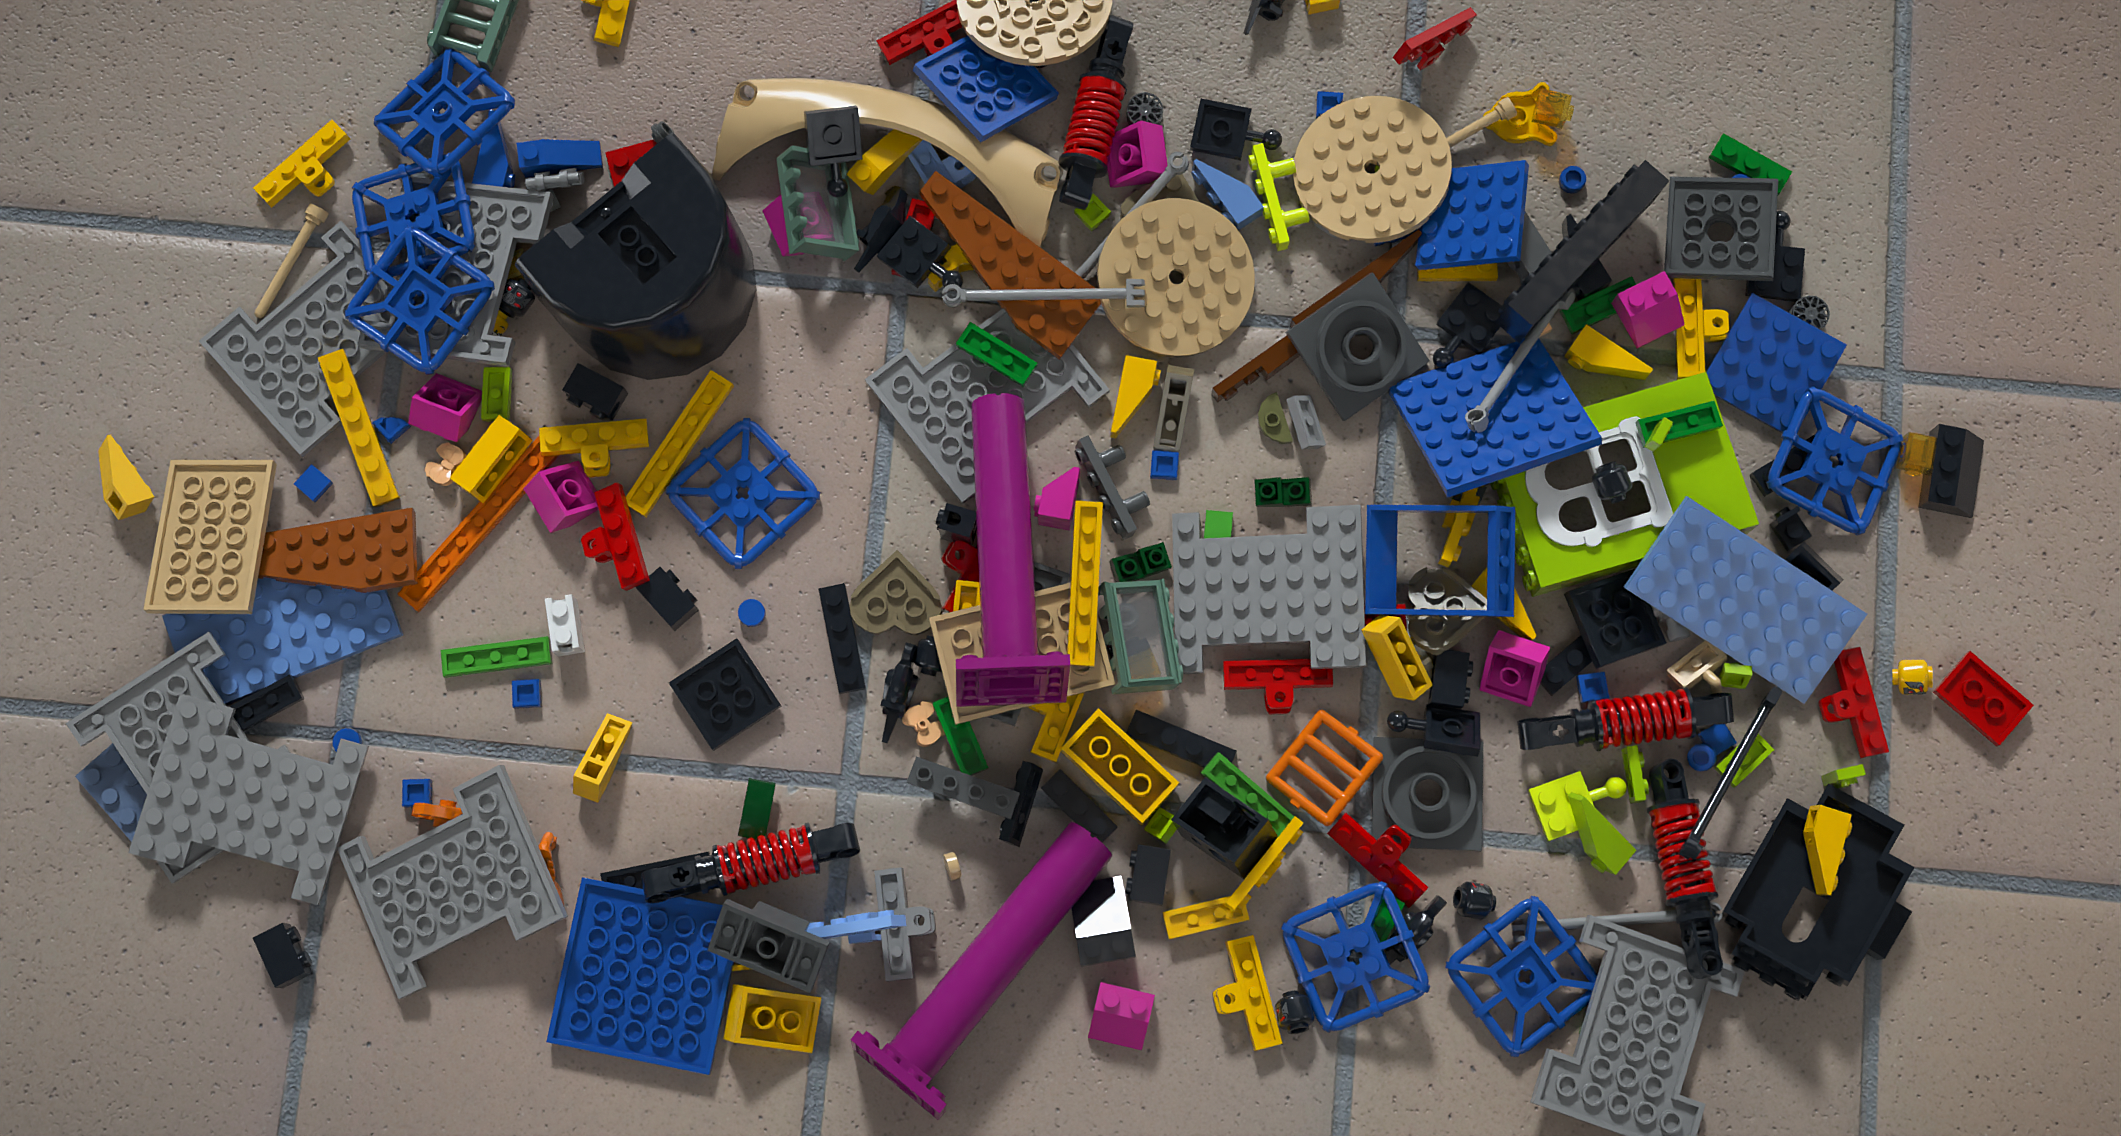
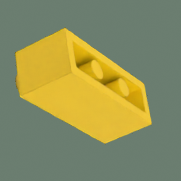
M498 415L456 468L450 479L464 491L484 503L533 440L521 429Z
M1379 615L1361 629L1394 697L1414 701L1433 685L1400 617Z

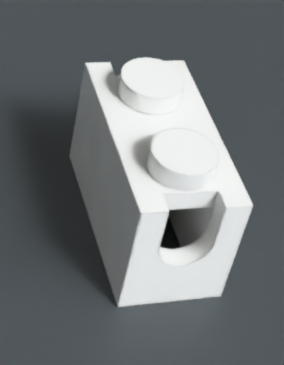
M572 594L565 595L563 600L546 598L545 605L552 652L558 657L585 652L578 600ZM572 644L571 647H562V645Z

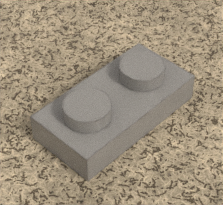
M1311 395L1292 396L1286 399L1301 449H1319L1325 446L1326 443Z

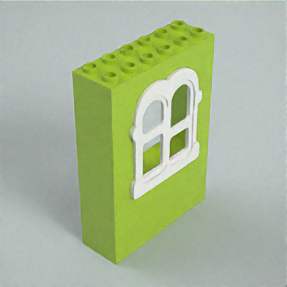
M1707 372L1583 407L1601 435L1602 445L1621 439H1626L1629 442L1637 467L1635 470L1629 471L1628 475L1631 482L1641 481L1643 483L1651 506L1650 512L1610 522L1606 517L1601 499L1597 495L1593 482L1567 490L1555 489L1545 479L1547 464L1490 483L1491 488L1497 490L1499 496L1497 506L1515 507V561L1518 566L1522 565L1524 576H1522L1523 585L1526 591H1530L1532 597L1637 567L1686 496L1746 535L1759 525ZM1715 400L1723 424L1720 429L1662 443L1653 452L1643 448L1635 424L1638 419ZM1599 446L1584 450L1588 454L1594 474L1596 473L1595 468L1603 465L1598 451ZM1587 497L1596 520V527L1582 532L1568 531L1559 521L1561 506L1569 500Z

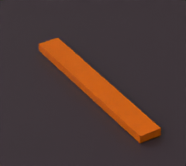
M538 436L515 462L484 503L479 502L417 571L418 584L404 586L397 594L416 611L420 612L524 496L526 492L523 488L539 471L548 469L559 455L541 456L540 437Z

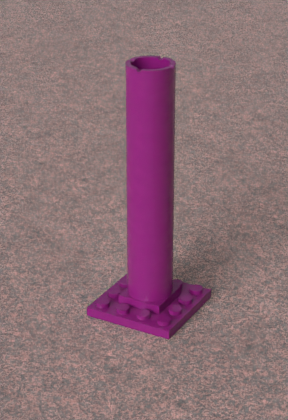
M996 393L987 394L975 399L971 407L983 658H978L976 655H965L961 659H956V707L1065 703L1070 673V654L1063 655L1062 652L1054 651L1046 655H1039L1024 400L1019 396L1009 393H1001V395H996Z
M1070 822L890 1043L887 1042L881 1050L879 1041L867 1031L864 1034L857 1031L850 1039L852 1048L856 1053L937 1120L946 1112L947 1104L945 1103L946 1096L934 1086L930 1090L928 1089L933 1078L1112 858V853L1096 837L1092 838L1089 831L1074 822Z

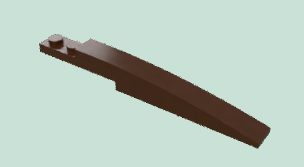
M1418 229L1292 318L1290 327L1292 328L1370 273H1374L1381 283L1418 243V238L1422 235V232ZM1286 335L1214 386L1211 395L1217 403L1222 399L1228 401L1238 393L1237 389L1243 384L1249 386L1260 377L1259 373L1267 381L1300 355Z

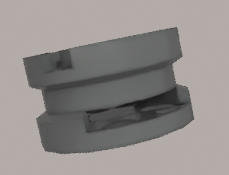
M1148 92L1134 95L1127 105V123L1130 126L1136 122L1145 121L1161 125L1163 105L1160 99Z
M1811 295L1800 298L1788 312L1819 330L1826 326L1830 316L1828 305L1824 300Z

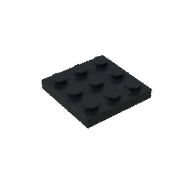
M1635 569L1570 590L1564 594L1595 669L1667 644L1651 605L1624 588V585Z
M737 638L669 682V685L713 751L782 707Z

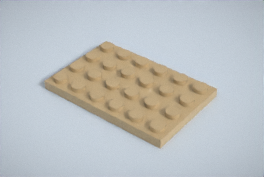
M170 460L144 611L151 614H252L277 467L274 460Z
M1071 583L1035 591L1039 655H1046L1054 651L1062 652L1063 655L1067 654ZM978 605L929 617L955 725L1036 705L1015 704L956 707V659H961L965 655H976L978 658H983L981 607ZM1098 615L1094 667L1070 665L1067 697L1115 685Z

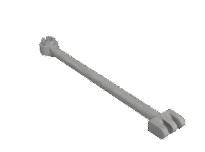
M1181 152L1172 153L1168 158V166L1165 168V171L1127 214L1139 206L1152 202L1172 178L1185 173L1189 167L1187 156L1184 157V154ZM1182 157V164L1175 166L1173 164L1174 159ZM1107 237L1076 271V274L1084 279L1097 265Z
M1126 279V288L966 290L961 289L955 284H950L943 289L942 295L944 296L942 299L949 307L959 306L962 302L1126 299V308L1145 307V300H1134V297L1145 296V290L1134 289V287L1145 286V280ZM951 290L957 292V296L953 299L945 294H948Z
M1568 292L1526 336L1480 406L1477 405L1476 408L1466 413L1465 420L1467 426L1473 432L1477 430V433L1486 430L1489 423V410L1558 309H1569L1575 299L1574 292Z
M1711 902L1710 905L1713 911L1723 910L1718 903ZM1677 910L1595 917L1622 926L1676 921L1678 915ZM1523 913L1514 920H1522L1523 925H1513L1512 931H1524V936H1514L1513 942H1523L1525 940L1528 913ZM1715 914L1716 917L1713 918L1714 923L1719 922L1723 914ZM1586 917L1557 920L1564 930L1583 929ZM1544 920L1537 921L1536 932L1552 931Z

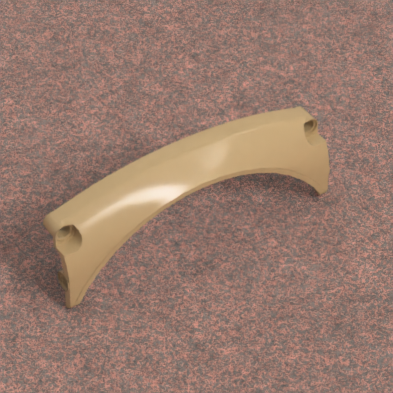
M805 78L749 79L737 85L733 102L728 104L722 129L718 137L712 171L713 179L721 181L737 161L758 146L783 134L805 128L804 111L856 105L859 110V123L892 128L919 137L959 160L994 194L1010 217L1015 229L1041 248L1042 242L1047 235L1050 218L1048 217L1057 192L1059 180L1063 175V168H1061L1057 160L1011 133L1002 130L980 143L945 105L913 95L869 85ZM746 85L754 89V97L752 99L745 95L744 89ZM1045 166L1055 168L1056 177L1054 179H1049L1045 176Z

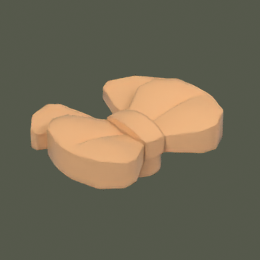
M449 442L437 447L436 451L443 458L441 464L428 462L425 467L426 476L442 486L452 484L453 481L450 479V476L467 456L462 449Z
M924 701L920 705L909 708L902 717L904 725L914 727L915 731L918 732L916 742L921 747L931 746L940 736H945L940 720L933 723L929 722L928 718L935 711L932 703Z

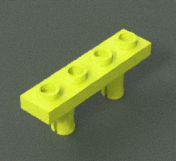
M1263 143L1253 145L1248 161L1251 171L1255 170L1258 179L1255 180L1257 194L1263 196V217L1265 220L1269 219L1271 226L1268 229L1271 244H1276L1277 251L1286 250L1290 242L1287 227L1310 221L1309 213L1305 207L1286 212L1281 210L1273 181L1275 178L1291 175L1296 172L1293 158L1270 163L1267 160Z

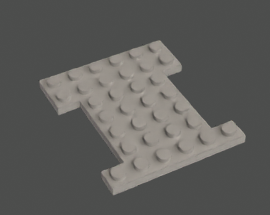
M411 177L414 191L428 187L433 180ZM446 181L438 192L439 204L454 200L456 197L453 181ZM465 183L466 193L471 199L469 208L475 234V247L472 252L468 251L460 257L485 273L494 282L495 289L492 291L487 303L468 327V334L461 337L446 359L509 367L516 342L513 338L492 336L516 244L517 242L536 244L544 237L554 196L551 192ZM403 185L401 188L400 195L405 194ZM459 210L441 215L444 229L461 238L464 237ZM412 214L409 218L412 223L415 222L419 214ZM443 237L435 238L436 241L448 249L458 246ZM424 245L426 255L435 253ZM437 264L428 266V269L424 271L431 274ZM454 265L449 266L439 280L449 288L478 282ZM480 292L454 297L444 310V313L459 322ZM424 294L421 296L416 295L413 298L416 301L414 306L423 303ZM391 314L389 323L364 321L386 335L398 318ZM440 318L428 332L431 357L435 356L454 329ZM407 325L396 339V343L413 355L421 356L418 332ZM360 333L358 346L362 349L384 351L380 348V344L364 333Z
M342 221L321 237L337 257L256 325L239 306L199 340L203 347L302 457L342 424L340 417L327 404L332 399V395L318 357L344 349L356 379L386 353L385 351L362 349L358 346L361 331L345 318L344 311L347 310L350 301L368 277L364 268L360 241ZM379 280L361 306L383 302L394 287L385 280ZM386 311L362 316L361 319L389 323L391 313Z
M1004 308L978 327L1038 363V366L1024 387L961 350L956 344L924 368L906 348L865 379L867 385L962 504L975 495L971 415L972 402L975 399L994 393L996 395L1009 393L1019 396L1024 400L1027 423L1072 388L1088 408L1110 393L1109 388L1073 344L1069 346L1059 360L1018 330Z
M1361 505L1306 507L1307 534L1201 539L1199 512L1172 514L1175 639H1177L1179 645L1178 662L1183 668V674L1204 673L1203 647L1307 642H1310L1312 669L1367 667L1366 639L1361 631L1365 627Z
M207 632L68 721L66 725L80 746L83 747L102 734L107 733L147 794L180 693L226 706L203 672V669L226 654L212 633ZM233 717L228 735L249 741ZM286 745L278 748L279 750L291 753ZM193 842L185 868L160 861L157 862L170 882L175 883L224 850Z
M180 693L128 853L185 868L193 842L299 871L291 898L320 905L369 746L341 739L333 765L229 736L228 732L235 714V708Z
M498 765L453 788L462 810V815L375 859L365 836H359L337 848L398 999L406 998L427 987L417 961L504 917L507 918L516 941L522 940L568 917L504 765Z
M1587 915L1579 942L1604 950L1605 952L1573 1057L1552 1049H1546L1530 1103L1623 1136H1697L1706 1104L1681 1096L1683 1082L1711 989L1737 997L1745 971L1723 963L1720 973L1704 979H1696L1688 971L1684 948L1598 917ZM1703 959V966H1704V968L1707 970V969H1708L1707 963H1706V961Z

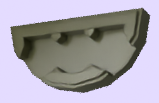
M1275 392L1267 396L1260 406L1258 413L1259 427L1262 433L1273 441L1280 444L1293 443L1278 394Z

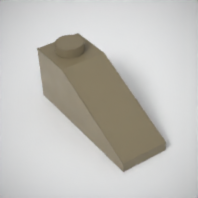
M1168 365L1153 449L1180 452L1194 369Z

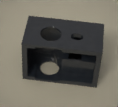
M1206 777L1171 819L1183 838L1242 879L1247 877L1278 837L1267 818Z

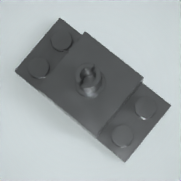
M726 899L707 951L811 993L830 941L807 932L810 924L809 921L758 901L756 906L750 909Z

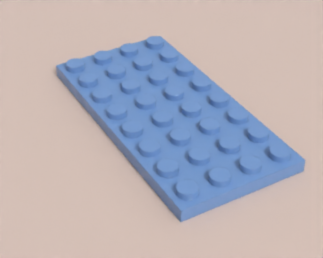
M1688 496L1683 499L1624 585V588L1743 665L1752 666V671L1804 704L1867 616V613Z
M266 577L263 579L258 578L252 614L162 615L175 653L207 632L212 633L226 655L203 669V672L226 706L256 693L289 674L295 679L403 636L387 589L362 593L356 592L354 589L342 588L340 590L325 585L295 584L276 581L273 578Z

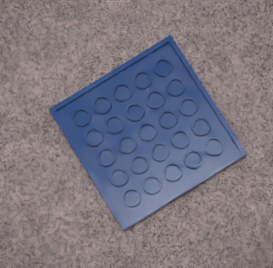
M1539 338L1489 410V423L1483 432L1477 433V430L1473 432L1469 429L1465 415L1468 411L1476 408L1477 405L1480 406L1522 342L1519 344L1516 341L1449 364L1447 368H1437L1399 381L1397 385L1389 388V395L1447 498L1602 445L1601 435Z
M582 877L546 1042L710 1075L734 965L733 961L707 951L723 905L685 897H676L660 903L650 904L645 901L643 889Z

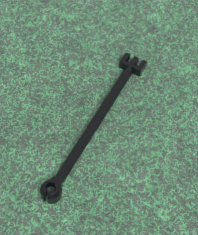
M1773 687L1762 700L1746 734L1691 833L1682 845L1678 854L1687 860L1691 858L1695 861L1703 848L1699 844L1700 839L1769 713L1778 702L1782 694L1779 687Z

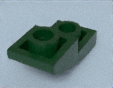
M1309 477L1254 479L1256 507L1312 505L1311 479Z
M1164 542L1138 549L1137 552L1112 558L1109 561L1116 582H1133L1172 568Z
M749 778L738 836L752 837L756 840L759 835L766 837L776 783Z

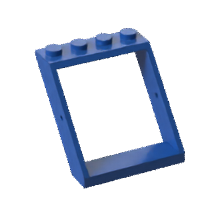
M1367 505L1365 614L1514 617L1515 507L1495 505ZM1398 512L1488 513L1487 610L1396 609Z

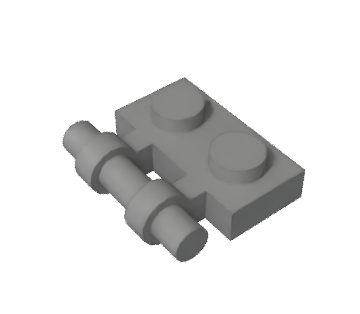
M576 168L560 170L559 175L553 176L550 175V171L534 173L535 178L525 179L527 189L538 191L585 183L584 172H576Z

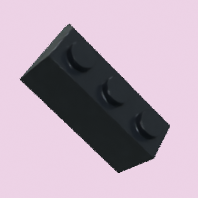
M1938 424L1929 431L1918 508L1967 518L1973 517L1984 445L1983 439L1967 429Z

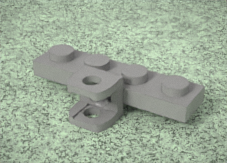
M902 867L874 871L878 911L894 910V915H905L906 926L880 930L886 981L913 979L915 974L911 937L929 935L936 930L934 911L920 906L907 908L904 870ZM923 916L925 921L924 924L920 926L919 919Z

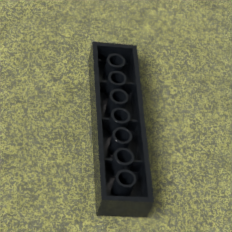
M1646 160L1639 167L1634 164L1626 172L1624 178L1609 190L1607 196L1591 209V213L1586 218L1580 220L1572 233L1562 239L1554 252L1548 254L1543 259L1534 273L1531 272L1525 278L1518 290H1514L1507 297L1504 304L1498 310L1501 315L1496 323L1520 344L1655 201L1669 180Z

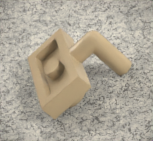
M1705 640L1666 670L1667 676L1680 688L1687 687L1688 689H1691L1704 679L1710 684L1712 694L1723 693L1721 681L1713 671L1727 661V655Z

